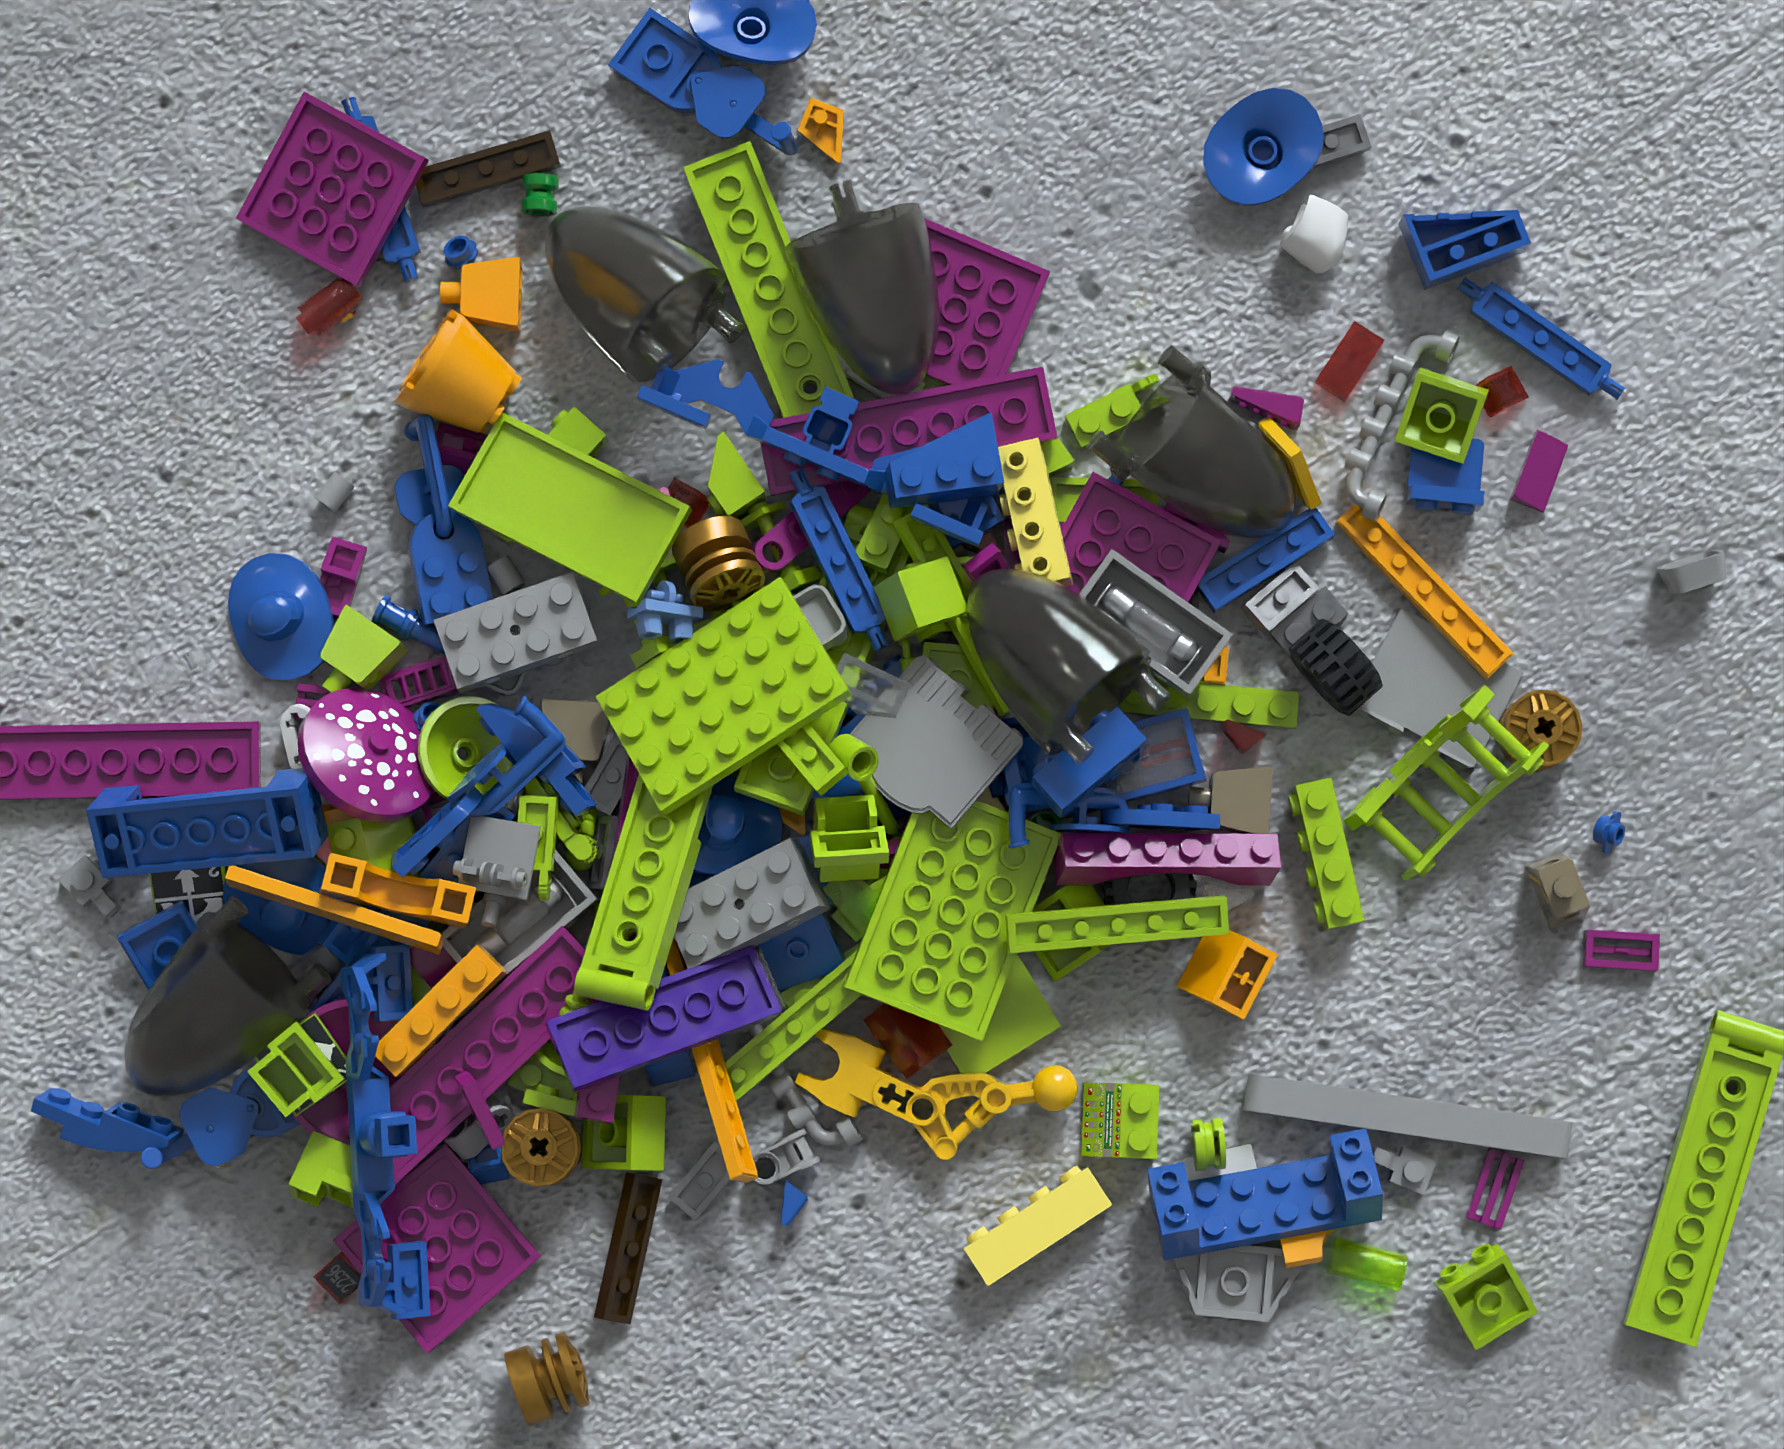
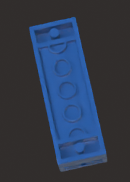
M303 768L279 770L267 787L142 799L139 785L104 788L86 809L102 878L313 858L329 836L320 793L312 785Z
M1366 1128L1330 1135V1155L1192 1181H1188L1184 1162L1148 1169L1149 1196L1164 1261L1382 1220L1383 1192Z

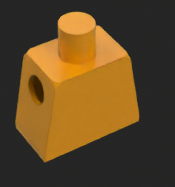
M512 257L462 265L461 282L440 283V303L460 304V314L472 324L521 332L523 263L521 258Z

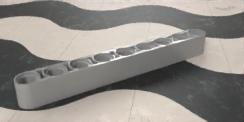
M1248 1074L1243 1111L1361 1129L1366 1128L1367 1130L1568 1159L1573 1123L1557 1119Z

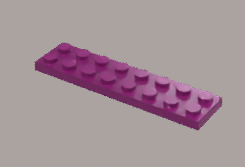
M1038 367L861 402L854 417L848 418L852 422V430L844 448L840 451H834L833 454L870 470L874 460L877 458L921 447L990 412L992 413L998 447L1034 438H1039L1040 443L1057 440L1058 437L1044 368ZM810 413L772 420L770 427L806 442L807 438L803 435V428ZM760 442L771 496L797 491L789 474L795 470L797 472L800 468H803L811 487L849 481L840 476L837 482L817 474L819 467L805 462L803 467L795 465L783 459L784 452Z
M259 721L0 726V800L94 799L98 797L104 788L132 785L140 786L142 798L170 797L261 787V723Z
M563 926L555 931L389 1087L391 1112L404 1111L406 1116H415L417 1154L393 1158L395 1185L472 1113L454 1076L464 1071L469 1072L476 1080L486 1100L550 1039L545 1026L546 1021L558 1017L560 1009L566 1004V996L573 995L576 975L585 954V949ZM348 1126L344 1131L350 1136Z

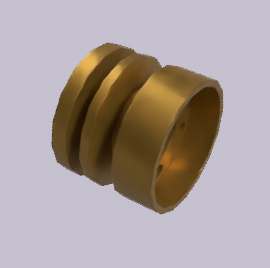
M717 516L702 520L682 532L672 546V555L680 573L685 578V586L690 592V598L695 606L703 607V611L714 612L730 609L734 601L747 599L759 591L764 584V572L758 564L755 553L751 550L752 544L744 525L737 518Z
M1541 689L1526 693L1506 708L1499 720V723L1529 751L1543 741L1549 745L1540 756L1544 759L1543 764L1535 772L1551 769L1562 763L1575 752L1581 741L1583 725L1579 711L1570 699L1556 691ZM1539 723L1541 725L1546 723L1549 725L1550 730L1546 732V736L1543 733L1538 735L1535 733L1534 729ZM1499 743L1500 750L1511 764L1516 762L1517 759Z
M544 1108L526 1110L514 1117L504 1130L503 1138L505 1141L500 1146L502 1161L508 1172L522 1183L536 1187L556 1185L567 1179L579 1165L582 1154L581 1135L574 1122L562 1113ZM535 1138L539 1141L548 1140L549 1144L546 1146L548 1154L545 1157L542 1154L535 1156L532 1154L531 1151L535 1148L533 1144Z
M565 1331L555 1335L558 1352H554L549 1339L545 1338L541 1340L543 1355L541 1358H536L529 1345L504 1353L509 1378L528 1426L553 1418L551 1401L558 1399L566 1413L571 1412L572 1404L569 1394L573 1393L580 1408L590 1405L588 1378L578 1350L572 1345Z

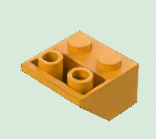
M1229 930V934L1202 936L1176 987L1242 1021L1250 1010L1278 954Z

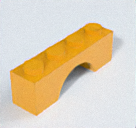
M330 853L320 894L465 929L468 924L476 887L443 879H426L408 875L401 877L396 872L379 868L367 861Z
M476 945L379 1041L375 1056L395 1077H401L429 1051L438 1037L462 1013L480 1000L507 971L483 946Z

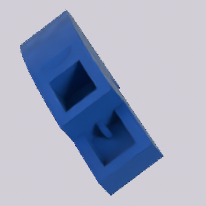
M490 703L482 704L476 709L482 717L480 723L490 735L498 737L505 747L506 758L514 765L543 738L526 719L520 715L515 716V711L510 708ZM565 744L562 752L542 769L538 776L546 784H552L559 793L557 797L559 798V803L568 813H574L575 816L587 814L597 806V803L576 777L586 766Z
M50 1088L35 1097L31 1112L63 1125L60 1139L96 1150L142 1152L149 1147L164 1148L182 1137L185 1130L173 1125V1122L166 1117L152 1116L140 1111V1108L135 1104L118 1102L105 1111L100 1104L81 1101L72 1097L70 1092L60 1088Z

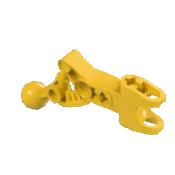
M825 1027L816 1034V1037L830 1045L837 1052L840 1060L838 1071L834 1076L827 1079L800 1072L794 1082L817 1097L823 1104L851 1117H857L863 1101H866L912 1123L936 1156L943 1160L952 1158L958 1150V1145L976 1127L980 1130L996 1114L1006 1111L1010 1106L1037 1103L1041 1108L1049 1112H1059L1071 1106L1078 1095V1083L1075 1076L1069 1069L1060 1065H1050L1042 1068L1035 1075L1033 1081L1005 1084L986 1073H955L933 1077L926 1084L917 1086L879 1068L887 1052L886 1049L862 1037L840 1033ZM892 1083L896 1085L895 1092L903 1097L907 1095L908 1090L913 1092L914 1095L907 1102L906 1111L899 1108L903 1101L897 1098H892L890 1102H886L884 1100L885 1093L880 1091L881 1086L887 1088ZM965 1096L978 1097L979 1099L964 1113L966 1118L952 1131L945 1116L948 1101ZM922 1098L929 1100L933 1105L932 1116L928 1118L918 1117L913 1110L916 1100Z

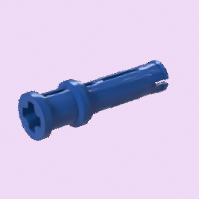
M388 595L382 598L371 622L376 625L381 624L397 632L398 637L403 640L412 638L445 655L435 625L422 626L421 616L417 610L412 609L409 611L391 602V597Z

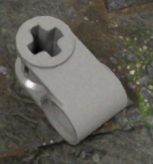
M494 1091L485 1101L492 1115H497L500 1119V1123H497L502 1134L512 1121L513 1114L508 1107L501 1105L500 1097ZM472 1113L443 1139L462 1159L475 1157L488 1145Z
M805 1128L775 1142V1145L753 1156L754 1163L760 1158H768L775 1165V1173L772 1177L768 1179L758 1177V1179L753 1180L759 1185L772 1184L788 1175L792 1176L820 1162L819 1157L813 1155L804 1137L807 1134ZM793 1144L797 1146L798 1151L802 1157V1160L799 1159L793 1147Z

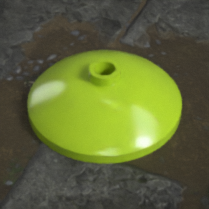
M464 696L449 700L437 707L423 724L418 740L419 764L429 785L447 800H449L447 798L468 772L491 750L502 744L496 735H490L480 723L482 717L476 709L482 704L494 703L488 699ZM460 748L464 749L467 753L465 761L458 756ZM506 756L496 765L503 774L514 766ZM492 776L485 784L482 785L478 782L474 786L484 794L498 780Z

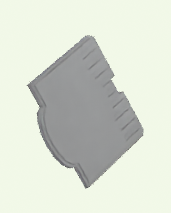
M1401 608L1372 662L1381 677L1383 687L1358 708L1356 712L1362 717H1369L1388 727L1394 734L1401 735L1405 728L1423 737L1447 714L1453 716L1461 710L1460 703L1480 687L1486 685L1495 694L1487 704L1491 709L1489 713L1499 721L1524 672L1504 663L1494 674L1485 680L1429 621ZM1472 722L1467 724V731L1485 747L1491 735L1479 723L1477 725H1474ZM1448 740L1437 749L1440 752V756L1452 761L1458 768L1469 769L1475 767L1477 760L1457 741L1453 743Z
M919 656L906 668L850 735L877 751L879 763L872 778L875 781V787L889 801L911 813L923 814L931 811L952 829L1022 749L1024 741L1022 734L1015 728L1011 729L995 716V712L988 705L981 704L976 709L961 696L967 694L966 687L958 681L955 682L945 674L936 661L931 658L927 659L925 656Z

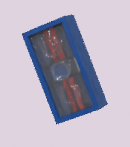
M1184 708L1132 722L1147 738L1143 758L1135 764L1130 760L1118 770L1120 773L1118 777L1111 782L1107 779L1099 787L1111 790L1128 803L1207 782L1188 709ZM1087 808V813L1098 811L1101 809ZM1074 809L1070 811L1068 814H1066L1064 817L1066 819L1073 817Z

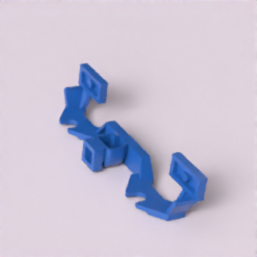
M719 359L676 371L661 364L651 388L641 385L637 394V399L645 405L703 429L707 428L711 415L688 404L697 401L708 403L735 415L745 436L784 452L783 459L801 467L804 466L805 462L819 467L817 474L837 482L840 476L879 494L887 492L884 472L889 462L917 449L913 448L874 460L870 470L834 455V451L842 450L852 430V422L848 418L854 417L859 401L825 387L819 400L821 407L816 406L812 408L804 425L803 435L807 438L806 442L770 427L774 414L753 375L746 371L741 383L737 387L726 388L719 381V374L724 364V361ZM974 498L938 502L937 504L942 512L940 514L922 505L915 504L910 515L911 519L969 545L978 547L984 532L978 530L988 505L977 502Z
M410 945L370 947L371 954H365L351 967L340 968L341 987L349 1009L350 1046L345 1062L353 1206L361 1230L363 1270L358 1285L359 1305L376 1307L384 1313L391 1314V1319L394 1320L430 1316L426 1241L387 1244L388 1262L384 1261L381 1253L382 1240L390 1238V1233L380 1204L395 1190L393 1158L417 1154L415 1116H406L404 1111L391 1112L389 1077L373 1067L379 1037L378 1035L371 1034L368 1025L371 1011H374V1021L401 1020L413 1008Z

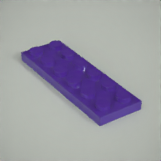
M753 945L662 978L659 988L655 989L653 1003L647 1011L599 1001L547 1020L545 1026L572 1091L576 1092L779 1017L782 1010Z

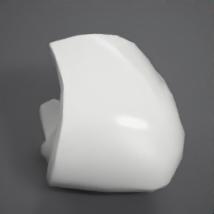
M1310 195L1307 204L1300 206L1294 224L1284 230V238L1280 241V246L1304 266L1315 273L1323 274L1335 267L1342 258L1346 244L1348 214L1331 202Z

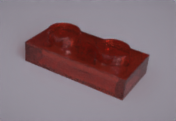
M1354 321L1319 374L1315 384L1345 402L1385 340Z

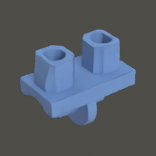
M661 581L656 590L649 589L647 591L646 598L641 601L638 607L630 606L627 608V619L637 620L639 638L656 639L662 636V624L669 625V641L679 643L685 638H693L694 623L703 618V607L682 604L683 595L676 594L674 584L668 581Z

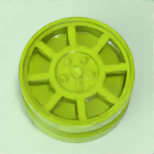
M1212 1118L1210 1122L1192 1119L1191 1137L1195 1170L1206 1171V1168L1214 1166L1216 1170L1226 1169V1143L1222 1118Z

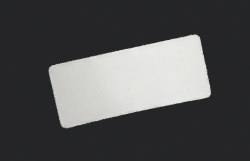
M1251 1144L1226 1149V1169L1216 1170L1214 1166L1206 1168V1171H1196L1193 1157L1183 1160L1188 1181L1257 1169Z

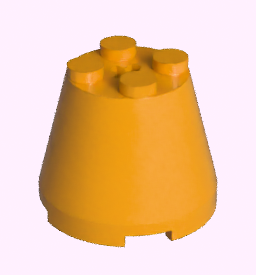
M451 309L439 324L437 333L431 337L399 388L401 392L395 397L393 402L407 410L419 414H427L434 419L476 433L481 432L485 434L491 424L494 425L505 408L502 404L509 395L513 394L522 377L516 374L512 366L464 316Z

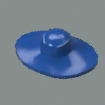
M692 0L689 6L690 28L693 35L703 45L722 55L750 63L781 65L796 61L805 55L813 44L817 28L815 10L809 0Z
M1269 88L1257 91L1243 98L1221 116L1212 127L1204 144L1203 166L1208 181L1220 196L1232 203L1243 206H1256L1279 198L1305 178L1317 163L1324 139L1319 115L1305 97L1291 89Z
M268 553L253 558L244 564L232 580L228 599L230 622L244 658L255 671L264 677L275 680H296L312 674L324 663L320 658V653L334 627L329 599L317 574L304 561L289 554Z
M726 776L714 784L697 838L701 842V847L693 872L715 876L779 844L783 825L779 808L735 792L734 785L737 777Z
M314 858L233 865L319 894L326 866ZM225 879L223 901L231 917L249 934L278 950L296 955L306 954L319 944L316 942L332 921L229 887Z

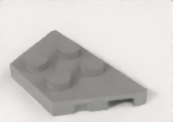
M1252 1245L1173 1259L1195 1315L1269 1322L1279 1303L1284 1295L1287 1294L1295 1277L1302 1268V1266L1285 1268L1281 1248Z

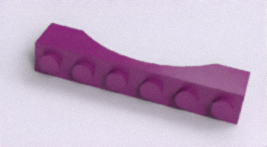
M1062 833L1053 856L1056 885H1094L1128 876L1179 873L1208 876L1233 885L1270 886L1281 869L1277 834Z

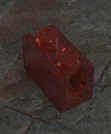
M885 1003L863 1020L869 1027L872 1035L880 1042L891 1057L894 1065L902 1072L906 1079L953 1046L938 1024Z

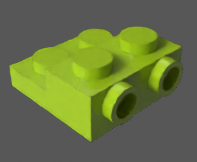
M1490 1244L1477 1247L1471 1253L1472 1259L1462 1265L1453 1263L1446 1266L1440 1272L1441 1278L1434 1281L1447 1307L1455 1316L1475 1351L1538 1313L1510 1259L1498 1244L1492 1247Z

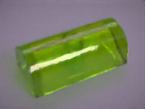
M1335 1237L1326 1273L1400 1291L1407 1269L1408 1255Z

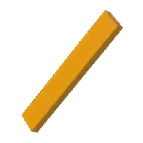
M1354 504L1335 522V525L1487 680L1514 653L1381 516H1379L1376 522L1361 516L1363 509Z
M232 865L229 866L225 876L229 887L440 955L444 944L439 932Z

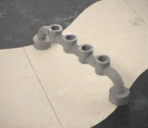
M1445 331L1442 337L1435 335L1421 336L1411 343L1404 355L1399 353L1394 355L1388 373L1395 375L1390 387L1383 384L1380 386L1374 400V405L1380 407L1375 419L1369 416L1365 418L1359 436L1365 438V441L1360 450L1355 448L1350 450L1344 468L1351 470L1346 483L1347 494L1355 505L1363 509L1362 517L1376 522L1385 505L1387 495L1372 490L1368 496L1362 492L1361 482L1371 466L1378 445L1385 436L1388 423L1398 408L1402 393L1415 371L1420 354L1428 349L1436 350V359L1450 363L1457 349L1460 336Z
M760 1023L738 1032L741 1036L749 1032L753 1039L763 1030V1027ZM781 1063L772 1071L774 1077L769 1079L768 1082L778 1099L784 1096L788 1098L793 1109L789 1110L787 1114L797 1131L805 1127L814 1141L826 1146H835L846 1141L848 1146L851 1147L863 1140L858 1127L849 1115L835 1121L837 1130H824L819 1124L811 1106L803 1097L798 1085L794 1083L795 1079L785 1064Z

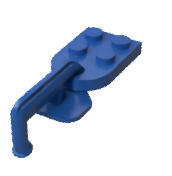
M651 8L648 9L608 64L610 70L669 109L680 113L696 112V119L699 125L718 138H733L745 127L785 155H795L798 150L797 143L791 132V126L787 122H778L773 126L755 114V111L765 98V87L760 78L739 65L722 68L720 60L713 50Z
M421 414L414 418L404 428V434L409 440L419 441L424 468L401 474L397 478L394 487L400 515L415 525L410 534L408 552L422 626L435 624V619L493 599L480 533L471 520L452 511L448 507L464 478V474L455 466H442L434 420L427 414Z
M523 696L514 715H520L526 719L543 738L505 774L496 767L506 754L505 747L502 744L496 746L476 764L449 794L447 798L450 801L392 855V868L401 877H404L409 871L414 875L421 870L429 861L427 858L429 852L435 846L439 849L444 848L456 836L454 832L456 827L467 816L481 817L499 811L562 752L566 743L563 733L540 709L529 702L526 696ZM494 776L498 782L484 795L474 786L478 782L483 785Z
M1019 783L1011 789L1008 824L1010 840L1008 848L1010 849L1030 843V840L1026 839L1025 833L1026 805L1049 806L1031 786L1032 783ZM1098 787L1094 790L1095 793L1074 808L1073 824L1051 825V830L1076 833H1129V827L1197 831L1220 829V814L1207 813V806L1173 807V804L1137 805V809H1129L1125 800L1107 788ZM1087 808L1101 809L1100 825H1097V817L1086 816Z
M248 1068L234 1081L230 1093L216 1088H208L188 1098L180 1108V1120L186 1133L167 1147L159 1149L154 1147L146 1148L141 1154V1162L148 1169H156L162 1163L194 1147L199 1158L204 1163L218 1166L243 1154L250 1135L262 1138L275 1137L300 1124L292 1113L286 1118L247 1072L250 1069ZM247 1098H252V1099H255V1100H257V1101L259 1102V1104H260V1106H261V1111H260V1114H259L258 1117H257V1114H258V1111H259L258 1104H257L255 1101L250 1100V1099H247Z

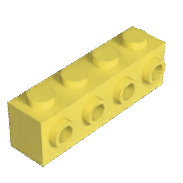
M1039 438L998 447L1006 493L999 495L1004 516L1011 515L1013 529H1008L1007 533L1012 551L1018 550L1021 563L1015 565L1019 585H1026L1030 595L1073 585L1045 457Z
M1076 1165L1059 1176L1062 1184L1049 1191L1047 1186L1042 1187L1027 1197L1031 1202L1030 1205L1018 1211L1016 1206H1013L997 1217L1000 1224L990 1231H987L983 1226L966 1237L969 1244L963 1249L987 1286L1112 1206V1203L1088 1167L1080 1171Z

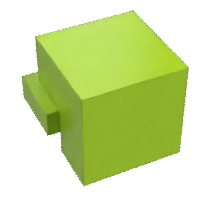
M948 556L924 564L921 561L908 564L874 586L894 641L917 635L919 642L931 639L946 630L944 622L956 619L968 612Z
M874 795L815 798L813 830L810 831V844L814 868H818L820 882L879 879L880 864L889 863V849L885 827L877 826L878 815Z
M297 1021L270 1042L267 1047L271 1052L247 1071L285 1118L309 1098L316 1103L345 1079Z
M313 1131L288 1184L291 1197L319 1208L325 1195L329 1199L354 1209L350 1146Z

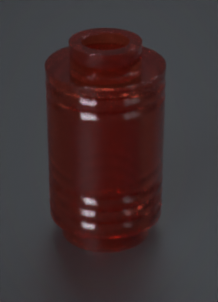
M337 277L331 284H328L302 303L301 306H298L297 309L301 314L295 318L308 335L315 331L320 336L350 314L351 311L359 307L358 303L363 298L351 282L343 278L340 280Z

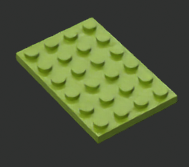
M780 576L694 632L692 638L683 639L597 695L596 698L659 810L666 816L853 694L787 584Z
M977 800L952 829L931 811L923 814L911 813L843 987L978 1041H983L1016 953L1008 952L1005 914L1033 911L1057 849L1061 833L1025 819L1026 839L1030 840V843L1010 849L1008 848L1010 844L1008 830L1009 813Z

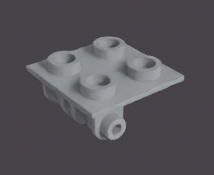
M484 816L470 817L463 859L455 861L453 866V874L459 877L458 883L476 887V891L528 900L541 826Z

